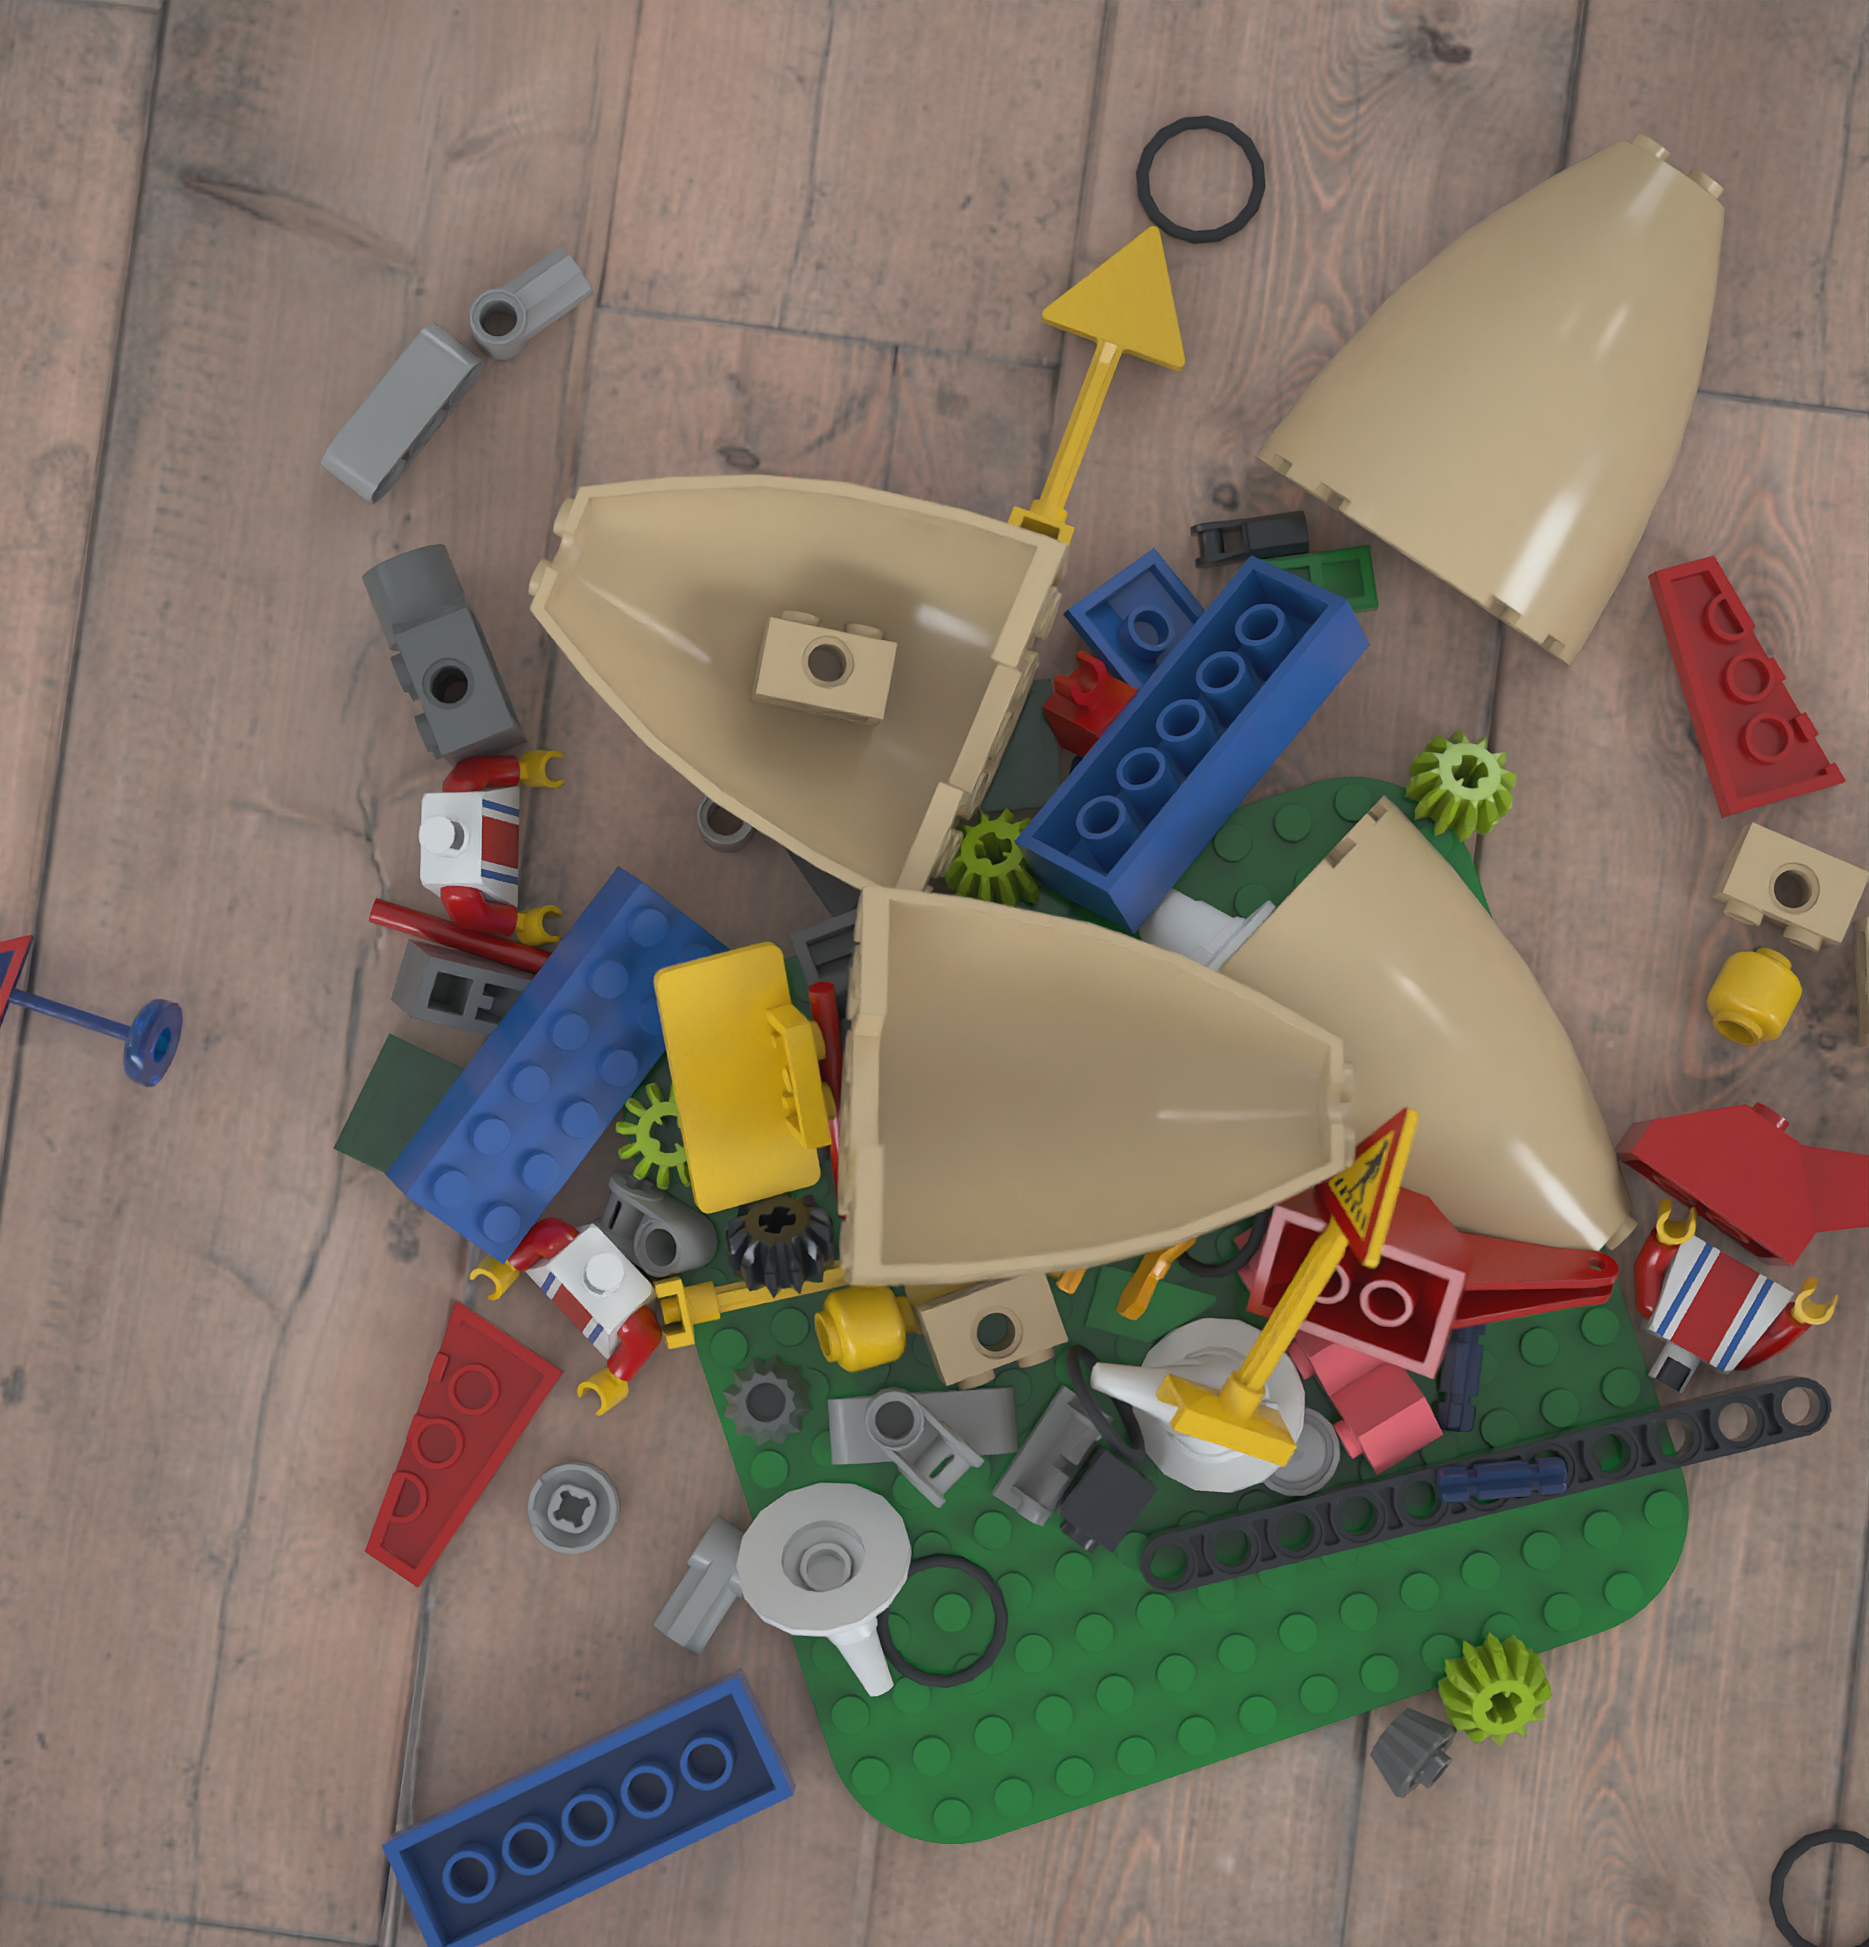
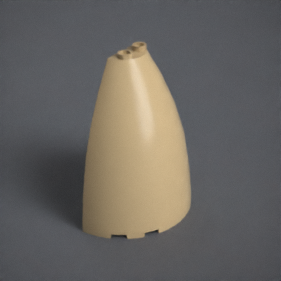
M1640 133L1636 135L1632 143L1618 140L1540 182L1465 231L1397 287L1316 375L1255 456L1569 666L1581 651L1619 585L1673 471L1699 388L1716 299L1725 214L1724 207L1717 200L1724 189L1713 179L1692 168L1686 176L1665 162L1670 153L1660 144Z
M750 474L662 477L579 487L575 499L567 498L564 501L555 520L553 532L562 537L559 550L553 561L543 558L538 563L532 575L528 593L534 596L529 608L583 678L649 748L713 802L811 864L862 890L863 886H876L932 893L933 887L927 885L930 877L937 879L940 876L943 878L953 862L964 836V833L957 830L956 827L961 818L970 820L973 814L977 815L1023 710L1040 665L1037 662L1039 653L1031 649L1035 638L1043 641L1046 640L1052 629L1062 596L1061 593H1058V587L1052 584L1055 577L1063 580L1067 572L1069 563L1068 545L1048 536L968 510L847 482ZM782 611L803 612L819 617V627L844 632L846 624L865 625L882 630L884 632L882 640L898 643L884 719L876 727L751 702L750 698L763 630L770 617L781 619ZM819 650L809 655V670L815 678L823 682H832L839 679L841 665L834 654Z
M1384 795L1217 972L1266 995L1343 1040V1063H1352L1354 1089L1351 1102L1340 1103V1118L1344 1127H1353L1355 1146L1404 1107L1419 1112L1400 1187L1430 1197L1458 1232L1578 1250L1599 1251L1605 1244L1611 1251L1614 1250L1631 1234L1638 1222L1629 1215L1633 1204L1606 1122L1568 1034L1528 964L1462 878L1403 812Z
M862 887L854 930V942H860V945L855 946L853 968L850 967L847 992L846 1019L852 1020L851 1030L847 1031L845 1053H843L839 1119L838 1215H847L846 1221L842 1222L840 1232L842 1269H846V1284L873 1286L962 1283L1084 1269L1179 1244L1261 1212L1344 1171L1345 1167L1352 1166L1355 1154V1133L1353 1127H1344V1124L1341 1122L1340 1103L1351 1102L1354 1089V1069L1352 1063H1343V1040L1266 995L1180 954L1094 924L971 898L888 887Z

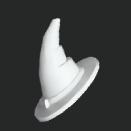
M1171 888L1139 927L1138 931L1143 942L1180 954L1217 972L1265 921L1276 906L1268 900L1247 919L1237 916L1232 918L1203 901H1194Z
M1202 1318L1172 1329L1147 1353L1141 1367L1101 1362L1095 1364L1090 1377L1091 1388L1132 1405V1411L1138 1421L1145 1442V1452L1166 1476L1194 1490L1232 1493L1264 1482L1280 1467L1279 1465L1174 1431L1170 1421L1178 1407L1158 1401L1155 1395L1167 1373L1221 1390L1231 1372L1240 1369L1262 1330L1238 1319ZM1285 1351L1264 1385L1266 1393L1259 1404L1279 1411L1296 1443L1303 1429L1305 1392L1295 1363Z
M821 1482L787 1492L760 1511L742 1537L736 1568L745 1600L764 1622L792 1635L827 1637L830 1642L836 1645L870 1696H879L892 1688L894 1684L876 1630L878 1625L876 1615L889 1607L907 1580L912 1550L902 1517L883 1496L855 1484Z

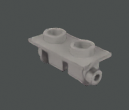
M1063 1385L1061 1386L991 1492L992 1495L1016 1509V1512L1036 1525L1043 1526L1047 1518L1051 1517L1053 1509L1102 1437L1090 1420L1076 1393ZM1102 1411L1104 1417L1111 1423L1113 1418Z

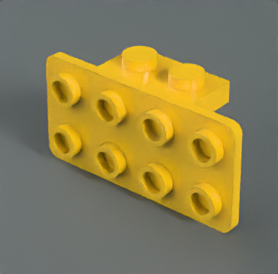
M766 941L660 969L654 976V987L695 1204L704 1213H714L814 1185L819 1180L821 1174L817 1148L832 1144L828 1121L835 1119L836 1110L828 1084L825 1081L821 1082L817 1061L825 1058V1046L821 1031L815 1021L810 1022L791 1004L784 959L780 948L774 943Z

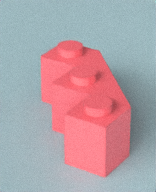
M1272 1216L1268 1217V1226L1260 1248L1248 1263L1237 1271L1250 1294ZM1252 1228L1233 1239L1239 1251L1247 1243ZM1298 1329L1292 1339L1293 1342L1288 1345L1285 1351L1294 1361L1296 1369L1303 1380L1313 1375L1340 1419L1339 1422L1333 1425V1428L1351 1459L1363 1454L1378 1475L1444 1435L1426 1398L1404 1368Z

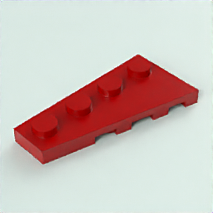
M1714 555L1661 569L1650 574L1648 579L1721 818L1845 783L1846 780L1835 762L1830 764L1815 737L1819 734L1807 713H1800L1782 681L1786 677L1775 658H1768L1753 632L1755 624Z
M456 1300L448 1321V1328L439 1352L435 1356L428 1376L429 1380L417 1413L414 1414L397 1468L391 1477L364 1551L416 1587H420L565 1372L460 1300Z

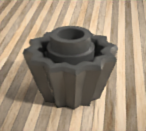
M777 1355L767 1361L752 1357L746 1368L733 1370V1383L722 1391L729 1403L724 1416L735 1422L737 1435L751 1436L758 1446L768 1440L783 1444L789 1433L802 1431V1418L813 1410L807 1400L811 1385L800 1379L798 1366H785Z
M1407 1708L1381 1734L1376 1744L1372 1747L1373 1750L1370 1756L1394 1795L1399 1798H1405L1420 1783L1429 1789L1444 1774L1452 1762V1758L1445 1752L1453 1743V1738L1458 1731L1454 1726Z

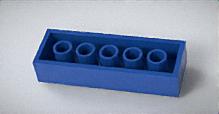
M1251 555L1014 841L1041 884L1135 934L1369 647L1370 644L1348 600Z
M618 866L385 1175L405 1196L504 1264L666 1050L654 987L655 974L665 967L731 951V949L644 882Z
M742 1668L392 1834L382 1844V1848L427 1946L477 1947L793 1796L796 1784Z

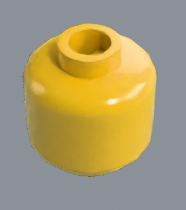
M1759 948L1756 952L1740 951L1730 955L1724 963L1706 1000L1707 1008L1713 1017L1712 1024L1714 1028L1727 1039L1744 1046H1756L1759 1042H1768L1779 1038L1802 995L1799 979L1790 970L1792 967L1790 961L1779 952L1768 948Z
M853 1285L835 1290L828 1294L823 1303V1311L817 1312L814 1320L818 1342L826 1360L830 1363L837 1361L843 1369L849 1372H859L900 1359L906 1349V1334L915 1331L914 1315L908 1299L904 1295L896 1297L888 1285Z

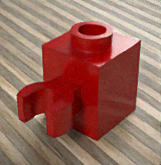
M1079 651L1075 655L1079 667L1068 678L1061 674L1054 678L1055 691L1042 705V708L1060 746L1084 758L1138 693V689L1108 675L1106 666L1101 660L1083 651Z

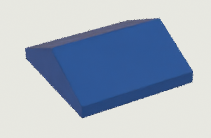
M1153 548L1074 604L1063 615L1098 659L1105 664L1111 675L1139 691L1205 610L1157 550Z

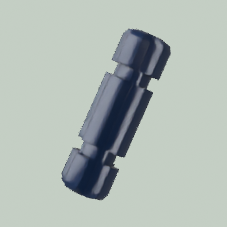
M1487 1323L1452 1329V1341H1448L1443 1358L1439 1392H1446L1445 1402L1438 1401L1436 1416L1441 1429L1471 1432L1474 1428L1477 1406L1470 1405L1471 1396L1478 1397L1484 1345L1478 1344L1479 1335H1485Z
M1558 1457L1535 1459V1464H1529L1528 1460L1473 1464V1469L1466 1470L1464 1465L1445 1466L1438 1469L1437 1472L1438 1494L1440 1499L1446 1503L1469 1501V1496H1476L1478 1500L1531 1496V1491L1537 1490L1538 1494L1541 1495L1558 1494L1567 1490L1568 1483L1565 1462Z

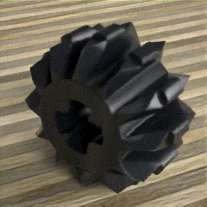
M785 1192L780 1197L761 1199L758 1204H743L739 1206L737 1217L727 1221L726 1240L729 1265L733 1269L735 1277L743 1278L749 1291H756L766 1287L773 1298L782 1289L792 1288L798 1294H801L805 1281L813 1283L823 1282L825 1268L834 1265L836 1246L833 1221L829 1217L827 1209L819 1208L815 1203L812 1194L795 1199L791 1192Z

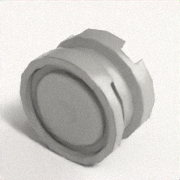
M1304 1406L1303 1429L1296 1442L1297 1448L1286 1466H1280L1263 1482L1271 1490L1286 1496H1305L1321 1489L1334 1476L1340 1460V1441L1333 1425L1320 1412Z
M572 1461L557 1465L538 1478L529 1493L527 1511L531 1529L542 1544L555 1552L574 1555L592 1550L609 1537L618 1522L621 1502L617 1486L605 1471L592 1463Z

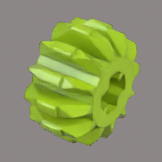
M1462 729L1453 733L1448 741L1439 735L1429 740L1424 750L1420 754L1415 755L1408 768V775L1411 779L1406 785L1405 797L1419 802L1414 810V820L1430 817L1436 822L1434 824L1435 836L1443 834L1447 828H1452L1460 843L1465 839H1469L1474 831L1483 837L1492 832L1501 817L1504 818L1513 805L1512 800L1514 797L1510 793L1516 785L1515 779L1517 774L1502 769L1507 762V752L1491 754L1486 750L1487 735L1478 738L1474 744L1469 743Z
M1006 807L1000 817L990 821L987 814L980 810L977 817L978 825L974 828L958 823L957 830L963 832L964 836L960 849L944 876L948 888L956 891L957 897L971 898L1018 908L1017 902L1020 900L1037 905L1038 898L1040 897L1037 886L1043 884H1041L1014 842L1031 822L1030 817L1016 823L1014 814Z
M650 1083L646 1086V1093L653 1105L647 1110L639 1101L633 1098H629L625 1103L629 1111L641 1118L638 1125L625 1121L616 1123V1132L624 1135H636L637 1142L620 1148L618 1154L621 1159H630L643 1153L644 1159L635 1167L633 1176L638 1180H643L647 1177L655 1164L660 1165L656 1179L659 1189L666 1190L669 1188L672 1168L675 1167L678 1169L682 1183L686 1187H690L691 1180L684 1146L675 1143L676 1152L664 1153V1142L654 1139L656 1126L659 1124L666 1127L667 1124L664 1119L667 1117H678L677 1126L681 1128L673 1084L670 1087L669 1102H664L658 1085Z
M1488 1632L1483 1645L1476 1648L1463 1640L1464 1656L1462 1658L1445 1659V1672L1447 1676L1438 1681L1439 1695L1446 1707L1444 1711L1451 1725L1455 1726L1457 1731L1464 1730L1467 1737L1471 1738L1475 1744L1480 1743L1490 1735L1491 1740L1502 1747L1507 1734L1516 1732L1526 1738V1723L1528 1721L1545 1720L1543 1703L1552 1698L1551 1685L1544 1672L1546 1667L1538 1653H1534L1532 1648L1526 1649L1523 1642L1518 1640L1514 1634L1500 1643L1497 1637Z

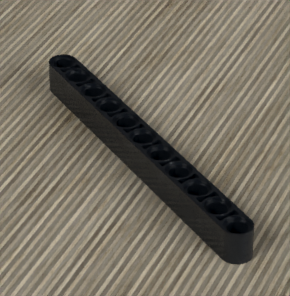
M1791 1375L1767 1379L1312 1492L1305 1496H1296L1159 1530L1149 1535L1141 1543L1137 1554L1138 1567L1145 1581L1155 1590L1164 1593H1177L1809 1436L1820 1431L1828 1422L1831 1414V1399L1826 1389L1820 1383L1806 1377ZM1800 1387L1809 1398L1810 1408L1803 1420L1797 1423H1790L1782 1412V1401L1789 1390ZM1738 1403L1747 1414V1425L1740 1436L1728 1439L1719 1428V1416L1726 1406ZM1675 1418L1682 1424L1685 1430V1440L1678 1451L1672 1454H1664L1656 1444L1655 1435L1662 1422ZM1606 1434H1614L1622 1445L1623 1454L1621 1460L1615 1467L1609 1470H1601L1593 1460L1592 1450L1594 1444L1600 1437ZM1552 1450L1558 1458L1564 1460L1567 1469V1490L1558 1494L1541 1495L1538 1494L1537 1490L1531 1491V1496L1488 1499L1484 1501H1475L1469 1496V1501L1454 1503L1442 1501L1438 1494L1437 1472L1438 1469L1445 1466L1464 1465L1466 1470L1473 1469V1464L1528 1460L1530 1464L1531 1459L1538 1452ZM1417 1481H1426L1432 1485L1435 1491L1434 1506L1425 1515L1411 1516L1403 1506L1405 1490ZM1353 1497L1366 1498L1373 1508L1371 1523L1359 1532L1345 1530L1340 1522L1342 1505ZM1289 1513H1302L1307 1516L1310 1522L1308 1539L1298 1547L1288 1548L1281 1545L1276 1533L1279 1521ZM1227 1528L1242 1530L1248 1539L1246 1554L1234 1563L1219 1561L1213 1553V1543L1216 1536ZM1164 1544L1177 1545L1185 1553L1184 1568L1173 1578H1160L1150 1569L1152 1553L1157 1547Z

